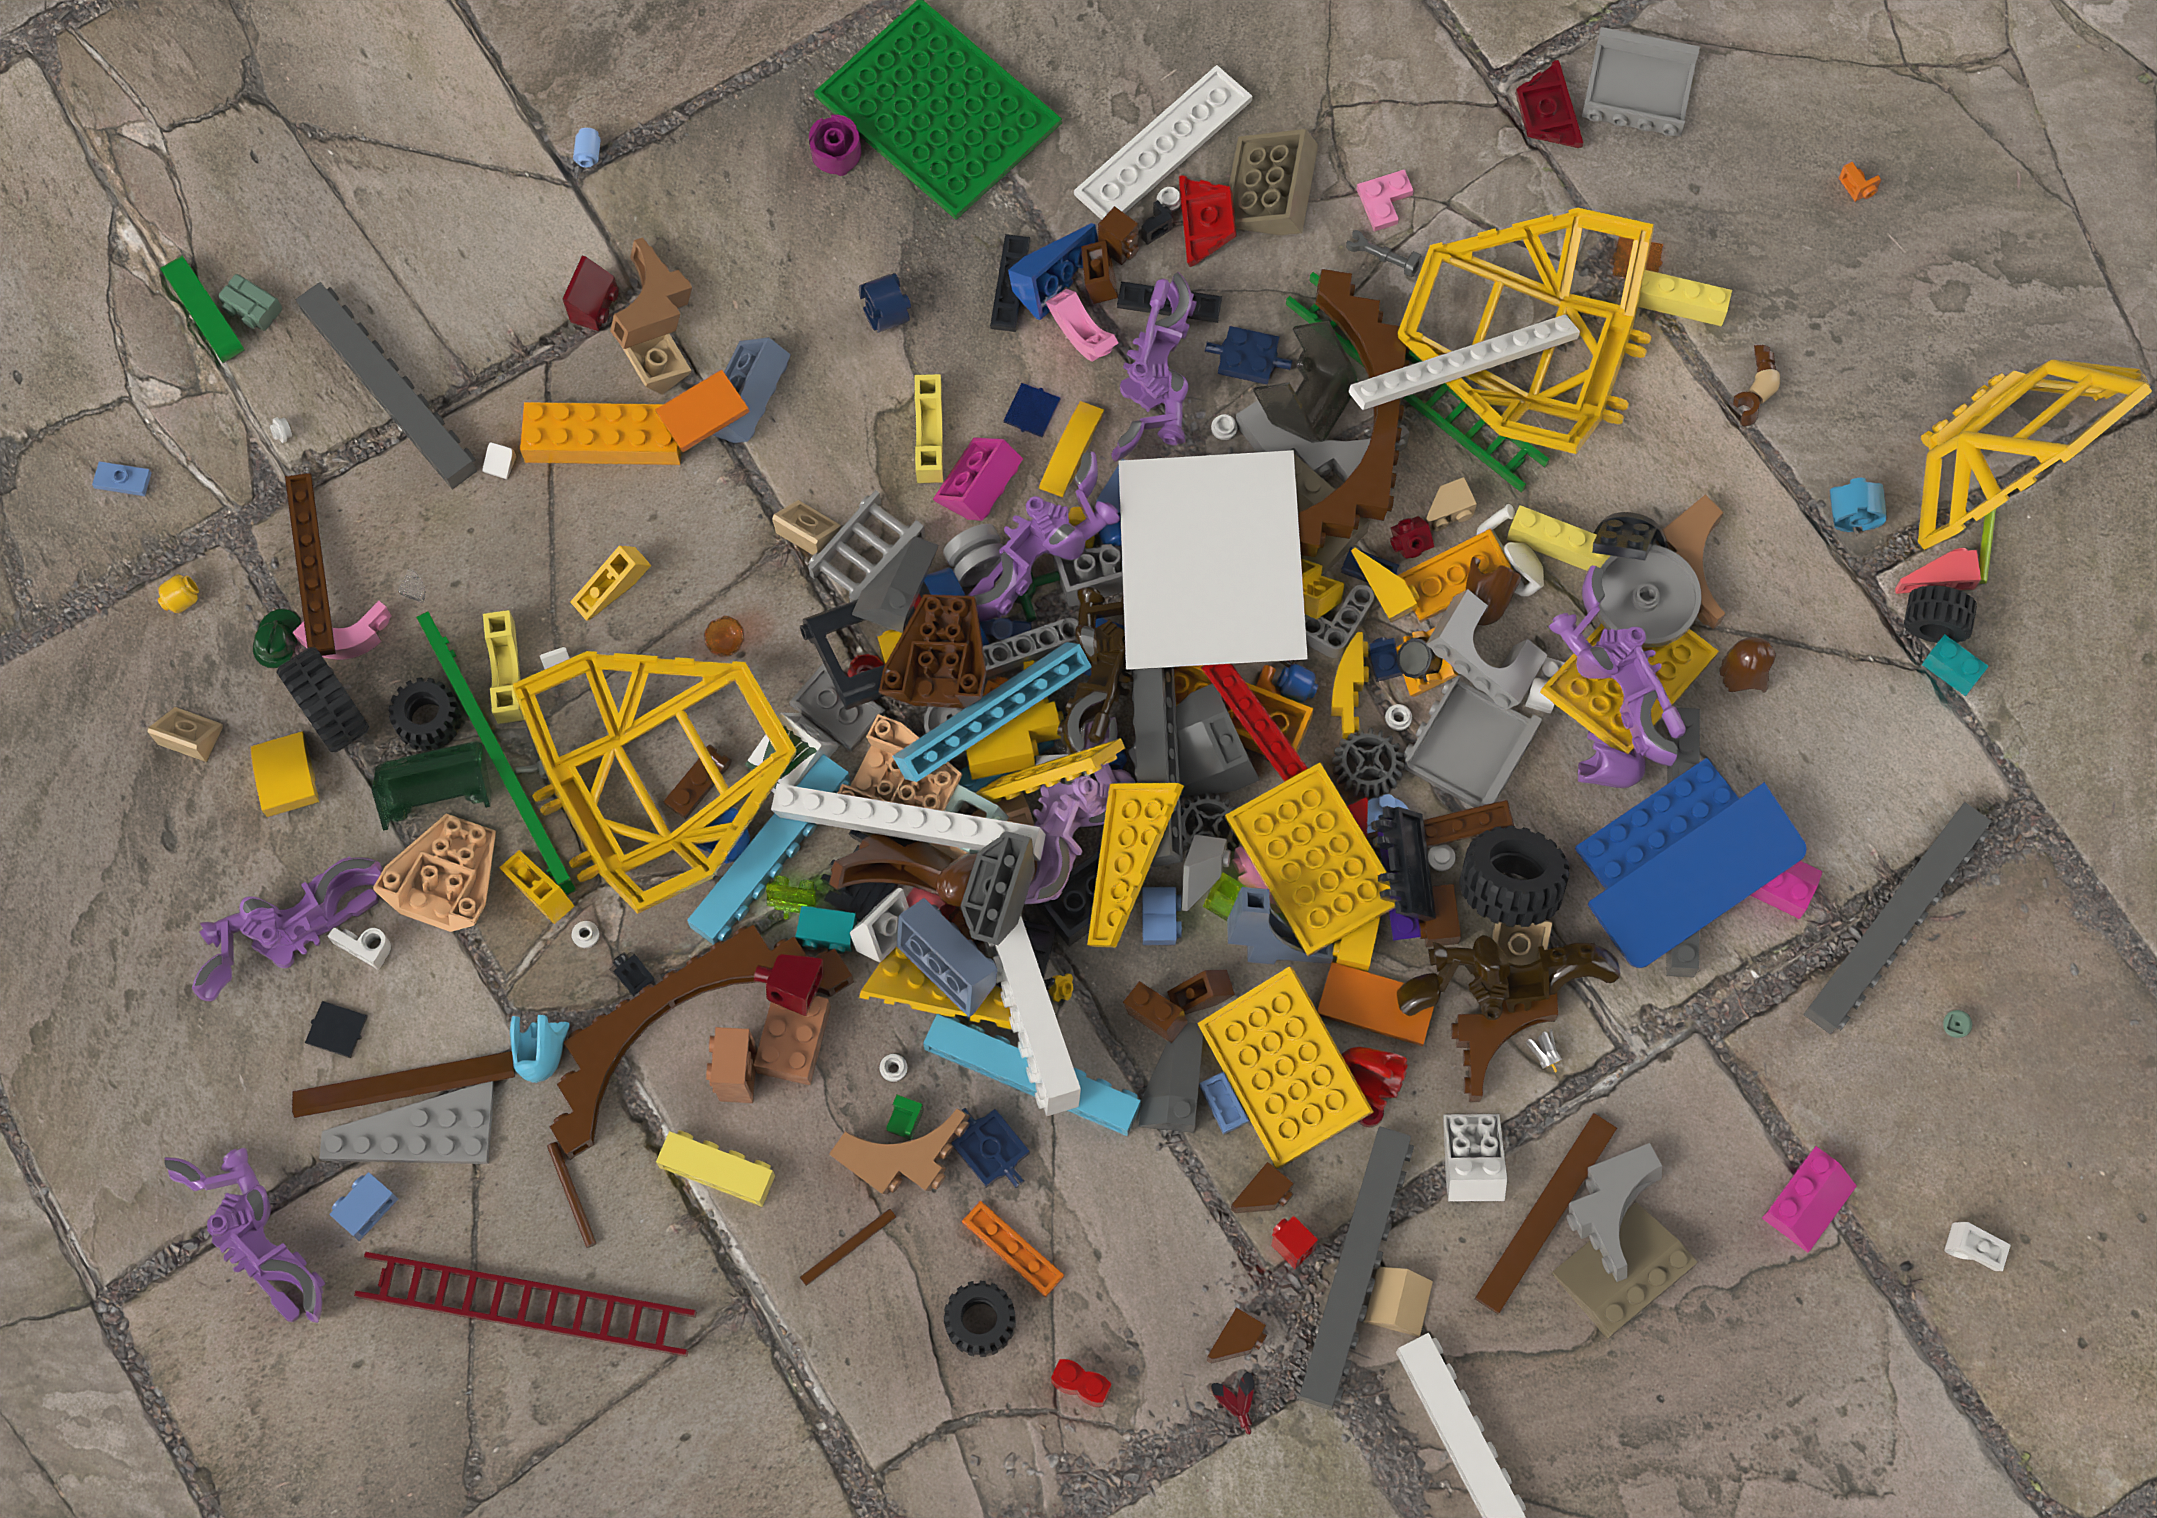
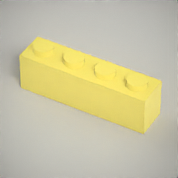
M1645 270L1638 307L1722 326L1728 311L1732 290Z
M1519 505L1507 536L1508 541L1525 543L1534 551L1586 571L1592 565L1601 568L1610 557V555L1592 553L1596 534Z
M678 1130L677 1134L669 1131L656 1160L659 1168L763 1207L775 1178L773 1170H770L771 1166L760 1160H755L754 1163L744 1160L745 1156L733 1150H730L729 1153L720 1151L717 1144L704 1140L703 1144L693 1140L694 1136L684 1131Z

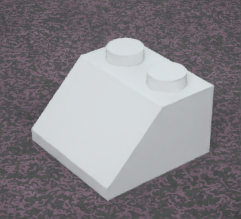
M897 888L886 896L850 932L857 952L881 962L897 946L899 914L909 908L903 889Z

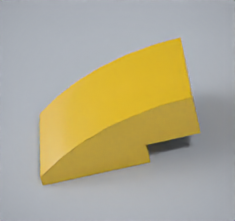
M1301 559L1304 614L1318 619L1342 602L1344 583L1322 576V565Z
M303 731L251 746L257 792L261 809L266 817L320 802Z

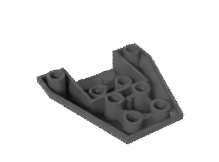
M1212 683L1191 692L1176 706L1179 784L1184 785L1180 796L1237 791L1260 780L1227 711L1225 701ZM1133 745L1128 752L1136 767L1137 758Z

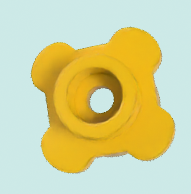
M1066 973L1065 976H1053L1052 978H1055V982L1052 988L1048 990L1049 994L1056 1002H1059L1061 999L1069 1000L1073 991V976L1069 973Z

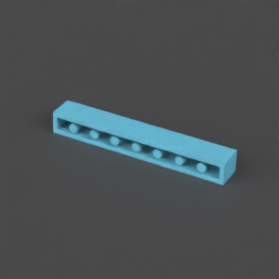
M1066 642L983 696L981 700L963 709L892 757L905 779L918 782L1092 666L1080 644Z
M823 754L797 787L838 793L841 785L850 786L851 783L849 782L851 780L848 771ZM774 813L688 918L687 921L690 928L713 945L719 941H725L732 932L731 927L737 920L741 921L749 911L748 906L754 899L758 900L766 891L765 885L771 878L775 879L783 870V863L788 857L793 858L800 849L799 844L805 836L808 838L814 833L817 824L780 818Z
M936 1015L923 1043L926 1051L1035 1097L1037 1092L1035 1083H1030L1026 1067H1028L1027 1057H1021L1019 1048L1010 1045V1041L1002 1036L995 1035L993 1038L984 1034L985 1030L976 1025L970 1024L967 1027L960 1024V1020L956 1017ZM1074 1068L1081 1088L1079 1107L1067 1111L1128 1136L1141 1107V1100L1137 1099L1138 1096L1126 1089H1122V1092L1111 1088L1112 1084L1103 1079L1097 1078L1094 1081L1087 1078L1085 1072Z

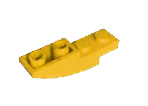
M1357 632L1345 650L1338 666L1332 693L1331 716H1341L1342 738L1348 740V735L1357 733L1359 730V716H1354V707H1358V691H1362L1364 682L1369 680V668L1364 666L1363 657H1368V641H1363V632Z

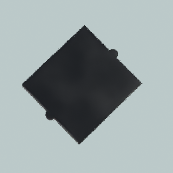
M322 1001L315 1019L311 1020L312 1026L305 1044L351 1058L357 1041L362 1039L360 1034L368 1016Z

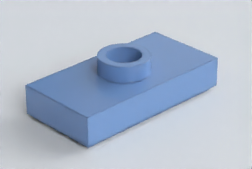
M99 462L92 486L100 490L145 496L151 471L144 468Z
M1224 1072L1199 1083V1087L1223 1135L1249 1122Z

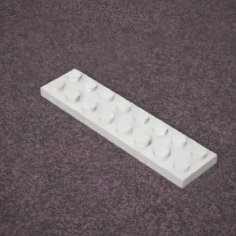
M1216 65L1074 190V195L1101 220L1114 206L1123 213H1126L1251 103L1252 95Z

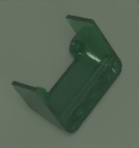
M469 742L380 763L375 768L372 795L383 831L389 829L390 820L393 822L405 820L408 814L411 813L412 808L461 796H464L465 800L471 801L473 804L484 802L485 808L491 806L492 792L481 742Z

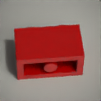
M1292 1216L1289 1220L1283 1218L1274 1227L1271 1246L1294 1269L1315 1251L1318 1239L1295 1216Z

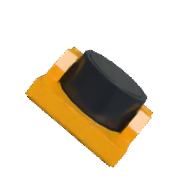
M1435 628L1427 632H1412V637L1404 636V643L1395 647L1397 665L1404 676L1410 696L1416 697L1458 676L1452 665L1435 655L1433 650L1426 645Z

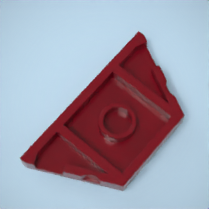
M1555 60L1548 69L1538 72L1529 82H1525L1516 88L1515 95L1527 137L1574 148H1582L1584 142L1560 61Z

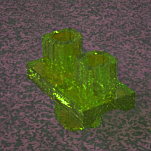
M776 875L772 884L767 883L766 905L774 907L775 910L784 911V919L790 920L792 912L800 913L801 906L816 908L814 881L803 879L800 881L799 887H791L787 877Z

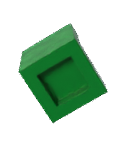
M896 1094L892 1104L894 1110L886 1130L912 1141L924 1112L923 1104Z

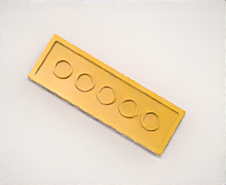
M1121 738L1001 776L975 794L995 804L1002 800L1001 797L1005 796L1006 800L1020 795L1023 790H1025L1026 794L1040 789L1042 784H1045L1046 787H1051L1061 782V778L1065 777L1066 781H1070L1081 776V772L1086 771L1087 775L1101 770V764L1105 765L1116 760V754L1125 749Z

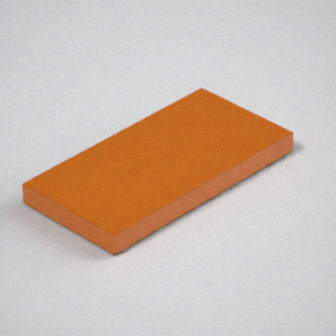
M1331 962L1317 1012L1320 1017L1423 1047L1434 1006L1423 1009L1415 1015L1408 1016L1400 1010L1397 1000V990L1404 984L1403 982Z

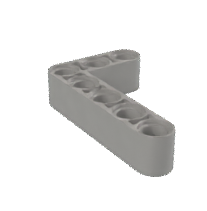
M1365 584L1355 586L1332 622L1323 617L1315 619L1305 615V629L1309 626L1318 629L1316 633L1306 631V644L1330 658L1341 657L1372 609L1374 601L1372 588ZM1357 597H1364L1368 602L1361 604L1355 599ZM1345 618H1350L1354 620L1355 623L1352 625H1347L1343 623L1342 620ZM1332 639H1337L1342 644L1339 646H1333L1329 643V641Z
M1065 618L984 646L986 678L1022 666L1023 662L1042 659L1066 642L1075 643V629L1078 626V620ZM1063 630L1070 632L1072 637L1066 636ZM1040 638L1045 639L1049 645H1044ZM1016 647L1023 648L1026 653L1019 652ZM993 655H998L1002 661L995 660Z

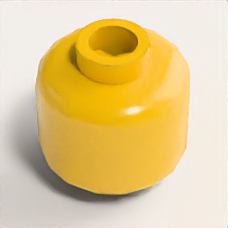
M176 574L159 586L158 592L160 597L158 602L165 611L171 610L174 613H182L197 602L198 586L191 577Z

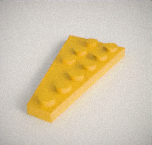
M1112 783L1109 785L1087 945L1092 947H1117L1184 785L1179 783Z
M897 946L879 963L859 995V998L869 1000V996L884 999L886 1004L894 1005V1002L909 1004L915 1010L954 1018L955 1014L967 1016ZM994 986L974 1015L970 1017L969 1021L980 1023L982 1019L995 1022L998 1027L1012 1029L1009 1021L1011 1016L1010 1007L1005 1008L1001 998L1002 988Z

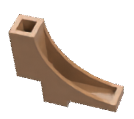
M643 237L634 240L630 255L639 272L642 291L632 304L614 314L610 330L623 349L675 332L680 318L678 308L688 305L692 291L689 280L679 270L669 272L668 267L661 262L654 249L648 245Z
M1705 494L1662 531L1665 534L1668 549L1681 556L1694 570L1701 588V605L1697 617L1703 624L1709 625L1714 629L1722 622L1725 612L1719 607L1708 588L1703 570V551L1707 537L1714 527L1719 524L1724 512Z
M957 1108L934 1131L918 1139L897 1144L873 1143L845 1131L829 1155L882 1194L888 1195L890 1191L894 1193L902 1183L903 1179L900 1178L902 1174L925 1191H931L933 1188L936 1190L945 1180L946 1176L943 1173L947 1169L938 1161L940 1158L942 1160L946 1159L953 1149L951 1143L955 1137H961L970 1124L967 1122L970 1115Z

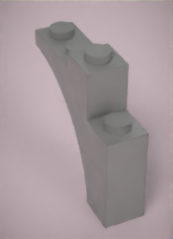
M1650 1143L1588 1167V1179L1585 1180L1590 1195L1569 1203V1214L1566 1217L1572 1231L1577 1230L1581 1239L1589 1236L1594 1249H1599L1603 1255L1602 1263L1608 1274L1612 1273L1616 1282L1627 1278L1628 1265L1623 1256L1619 1240L1623 1218L1636 1197L1648 1186L1662 1179V1164Z

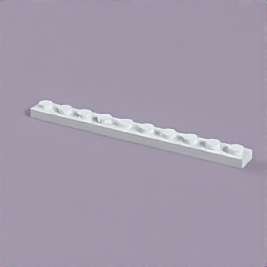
M1565 314L1352 384L1349 393L1360 408L1365 410L1578 339L1580 331Z

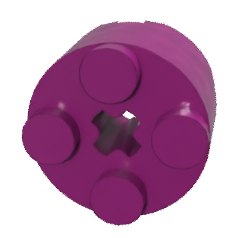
M836 114L831 115L830 118H821L812 125L809 132V145L813 163L826 173L839 176L846 175L857 165L861 157L860 137L854 122L845 116Z

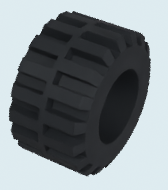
M1918 587L1909 594L1904 627L1910 634L1929 642L1938 643L1944 634L1956 643L1964 642L1972 635L1977 602L1967 593L1951 587Z
M422 677L416 678V683H412L411 680L405 682L407 687L403 689L400 686L397 689L399 694L392 696L391 702L393 705H389L388 709L391 714L389 716L390 722L398 736L406 745L409 743L411 748L416 750L420 747L422 751H428L429 747L436 750L439 749V744L443 743L445 746L450 743L448 738H454L457 735L455 728L460 729L461 722L459 718H462L459 705L450 689L446 688L444 683L440 681L436 683L433 678H428L427 682ZM432 704L439 707L438 713L432 721L426 724L412 723L414 712L421 706Z
M980 1280V1283L975 1284L974 1281L967 1282V1286L963 1287L961 1285L957 1288L955 1294L952 1293L950 1295L949 1302L945 1305V1316L943 1317L946 1332L952 1344H955L962 1353L965 1351L969 1356L973 1357L974 1355L986 1357V1354L989 1353L994 1355L998 1353V1349L1001 1347L1004 1349L1008 1345L1007 1342L1009 1339H1012L1014 1328H1016V1317L1012 1300L1003 1289L1000 1290L998 1285L994 1283L990 1285ZM976 1304L991 1306L997 1315L995 1326L984 1334L971 1333L963 1324L965 1312Z

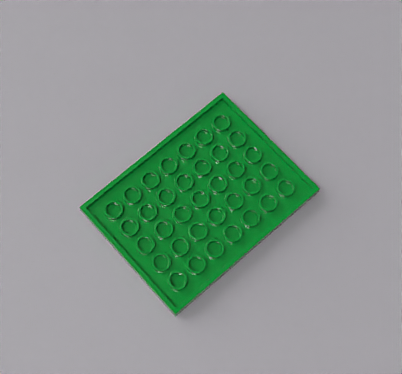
M916 0L814 91L816 99L835 115H842L852 120L856 125L859 136L955 220L1062 124L1060 116L924 0Z

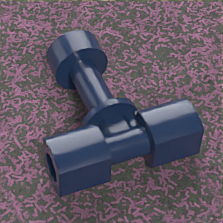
M1007 618L979 621L986 637H995L1001 640L1032 630V621L1013 620L1012 622Z

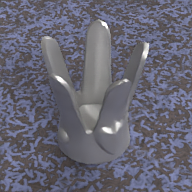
M1550 1029L1551 1041L1547 1032H1543L1538 1038L1543 1052L1532 1039H1528L1526 1043L1539 1058L1542 1069L1552 1066L1554 1072H1557L1554 1064L1561 1061L1562 1058L1556 1051L1552 1029Z

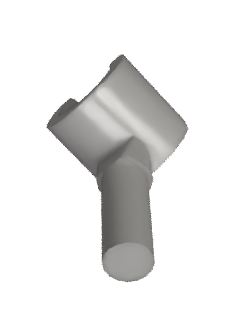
M541 760L534 765L516 767V773L539 771L541 778H548Z

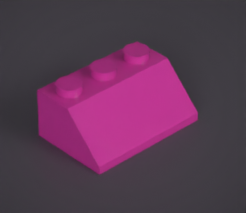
M974 437L933 500L967 520L983 521L990 514L991 507L997 498L1003 494L1010 478L1017 473L1018 466L1023 458L1004 439Z
M1799 861L1750 896L1800 919L1809 906L1823 871Z
M1815 1146L1768 1208L1762 1219L1809 1253L1857 1186L1839 1162Z

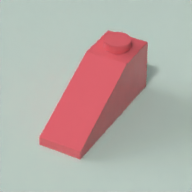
M1957 548L1901 578L1895 588V593H1910L1913 589L1922 586H1946L1957 590H1975L1981 580L1977 550L1968 551L1966 548Z

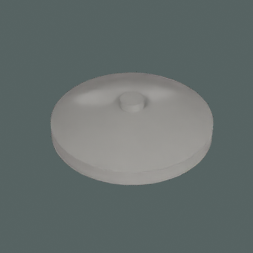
M1652 545L1645 561L1610 556L1601 566L1603 571L1602 586L1605 597L1599 604L1600 611L1597 617L1607 630L1640 627L1646 634V640L1642 647H1659L1676 641L1693 625L1701 605V588L1692 567L1677 553L1661 546Z

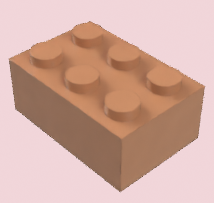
M815 996L807 1016L793 1012L775 1003H770L753 1065L757 1074L811 1085L831 1010L828 998Z
M715 1027V1036H710L709 1052L712 1053L713 1059L712 1063L707 1064L706 1079L710 1080L713 1093H716L720 1102L753 1103L756 1070L753 1065L758 1048L750 1029Z

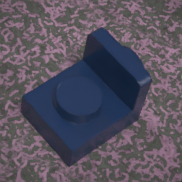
M1381 637L1369 644L1368 657L1376 682L1402 676L1397 665L1395 638L1387 639V637Z

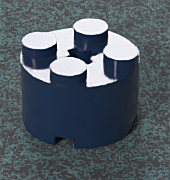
M896 273L888 274L859 285L860 300L865 298L866 306L863 307L865 316L874 331L877 330V333L910 321L907 309L911 308L910 300L907 294L902 295L899 288L900 281Z

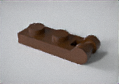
M708 745L706 748L721 775H723L731 765L732 760L726 755L721 756L717 753L715 747ZM700 758L663 801L667 807L685 820L715 785Z

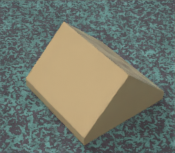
M670 334L623 349L645 387L661 395L670 390L692 371Z
M799 500L775 513L772 518L778 535L812 555L817 552L820 553L841 528L840 524Z
M174 707L148 727V733L160 746L207 762L222 731L223 724Z
M1377 1268L1375 1283L1364 1323L1420 1337L1433 1281L1409 1269Z

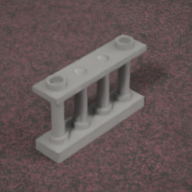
M876 490L871 496L867 495L864 497L856 513L820 553H815L809 561L810 576L815 579L822 571L849 591L850 602L859 599L862 590L914 536L924 539L926 536L924 525L917 520L911 526H905L879 506L881 504L880 493ZM872 514L900 534V539L894 545H888L863 526L864 522ZM855 533L883 553V558L878 564H871L846 545ZM838 552L866 572V578L861 583H854L829 564Z

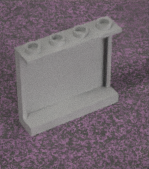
M1601 27L1582 117L1595 122L1604 121L1620 127L1629 126L1638 128L1641 131H1654L1663 133L1666 136L1681 137L1700 46Z
M1458 673L1454 680L1450 679L1444 685L1442 693L1445 695L1440 702L1436 700L1428 713L1431 715L1428 723L1422 722L1415 736L1419 738L1415 745L1409 744L1403 754L1405 759L1404 769L1475 808L1496 803L1538 732L1543 719L1535 714L1529 719L1511 708L1505 710L1499 707L1491 697L1460 681L1461 674Z

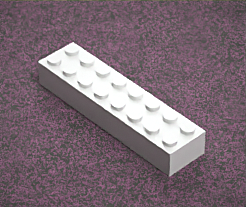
M1020 916L1016 927L998 946L984 942V947L988 958L993 957V961L997 966L996 982H1001L1003 990L1001 998L1004 1007H1010L1011 1016L1009 1021L1013 1033L1018 1032L1020 1040L1018 1048L1021 1057H1027L1028 1067H1026L1030 1083H1035L1037 1092L1035 1093L1037 1105L1039 1109L1044 1108L1046 1116L1079 1107L1081 1088L1022 917Z

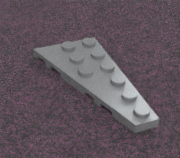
M495 1082L477 1084L324 1130L321 1136L319 1159L321 1161L488 1164Z

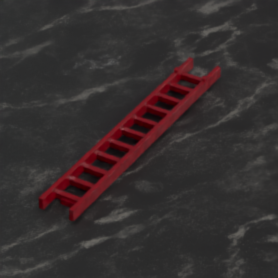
M365 1252L364 1258L367 1260L387 1263L386 1269L382 1268L378 1283V1286L381 1287L380 1294L355 1290L354 1296L358 1299L688 1357L689 1351L687 1349L665 1346L664 1341L670 1313L696 1318L697 1312L693 1309ZM396 1265L414 1268L407 1299L388 1296ZM423 1270L442 1273L434 1304L415 1301ZM450 1274L469 1278L462 1309L443 1306ZM478 1279L497 1283L489 1314L470 1311ZM505 1284L524 1287L517 1319L498 1316ZM533 1289L551 1292L544 1324L525 1321ZM559 1294L579 1297L572 1329L552 1325ZM588 1299L607 1302L600 1334L581 1331ZM615 1304L635 1307L628 1339L608 1335ZM643 1309L662 1312L655 1344L636 1340Z

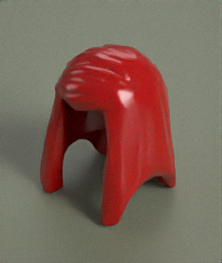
M1352 1047L1341 1054L1369 1104L1383 1110L1387 1104V1101L1383 1100L1384 1098H1397L1398 1092H1400L1403 1085L1402 1081H1404L1407 1074L1408 1065L1406 1064V1057L1393 1052L1368 1047Z

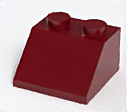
M582 255L562 298L570 322L599 331L602 323L605 324L608 320L609 307L612 302L616 301L619 287H617L615 277L588 257Z

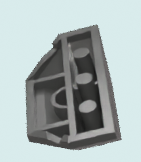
M1005 831L999 838L989 843L977 853L961 903V909L973 939L998 946L1018 924L1035 871L1032 838Z

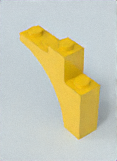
M1034 660L1023 662L1024 670L1034 664ZM1045 697L966 749L972 780L1035 766L1034 756L1039 755L1037 743L1061 738V736L1057 735L1060 721L1064 720L1062 711L1057 712L1055 702L1049 703L1048 697Z

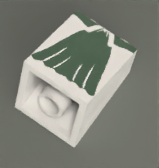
M780 713L778 716L779 721L796 748V755L772 789L774 794L777 784L797 787L823 754L830 758L840 746L839 743L800 713ZM767 735L763 737L745 763V766L751 769V771L776 752Z

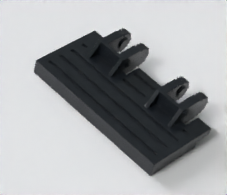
M1389 806L1382 807L1384 819L1388 820L1371 822V829L1383 833V836L1373 839V844L1375 847L1388 850L1390 871L1395 873L1377 875L1379 883L1390 886V889L1380 892V899L1395 903L1397 914L1424 921L1436 919L1422 813L1399 806L1395 808Z
M851 829L849 835L860 843L863 839L869 837L858 830ZM888 836L903 847L917 842V840ZM857 845L854 852L859 850V845ZM834 859L829 864L831 868L834 864V861H836ZM823 874L820 878L822 882L842 893L838 895L829 890L824 901L839 911L855 913L859 922L898 886L896 883L867 882L836 889L829 884L830 875Z

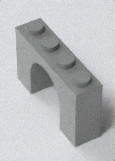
M1467 589L1453 597L1426 645L1433 650L1435 655L1452 665L1457 673L1469 679L1478 690L1491 697L1496 705L1507 710L1521 703L1547 654L1529 639H1526L1513 646L1501 668H1495L1486 664L1475 650L1473 633L1488 605Z

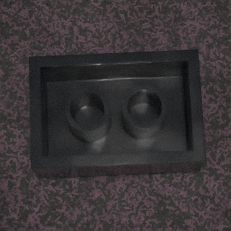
M1100 851L1071 870L1067 883L1057 899L1037 903V906L1069 947L1089 933Z

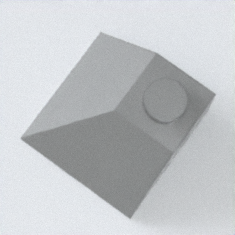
M1194 835L1184 864L1183 911H1188L1221 877L1224 866H1229L1231 851L1226 850L1227 839Z

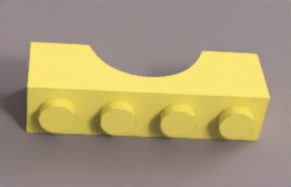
M941 374L915 375V464L917 483H942L943 418Z
M509 610L483 614L485 640L492 673V686L490 688L492 714L498 724L525 720L513 690V683L521 680L515 621Z

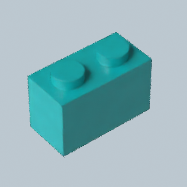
M1945 634L1922 664L1965 697L1989 667Z
M801 906L796 940L802 948L807 950H817L820 947L827 948L829 952L835 949L838 954H844L845 951L852 952L853 941L850 932L857 925L856 914Z

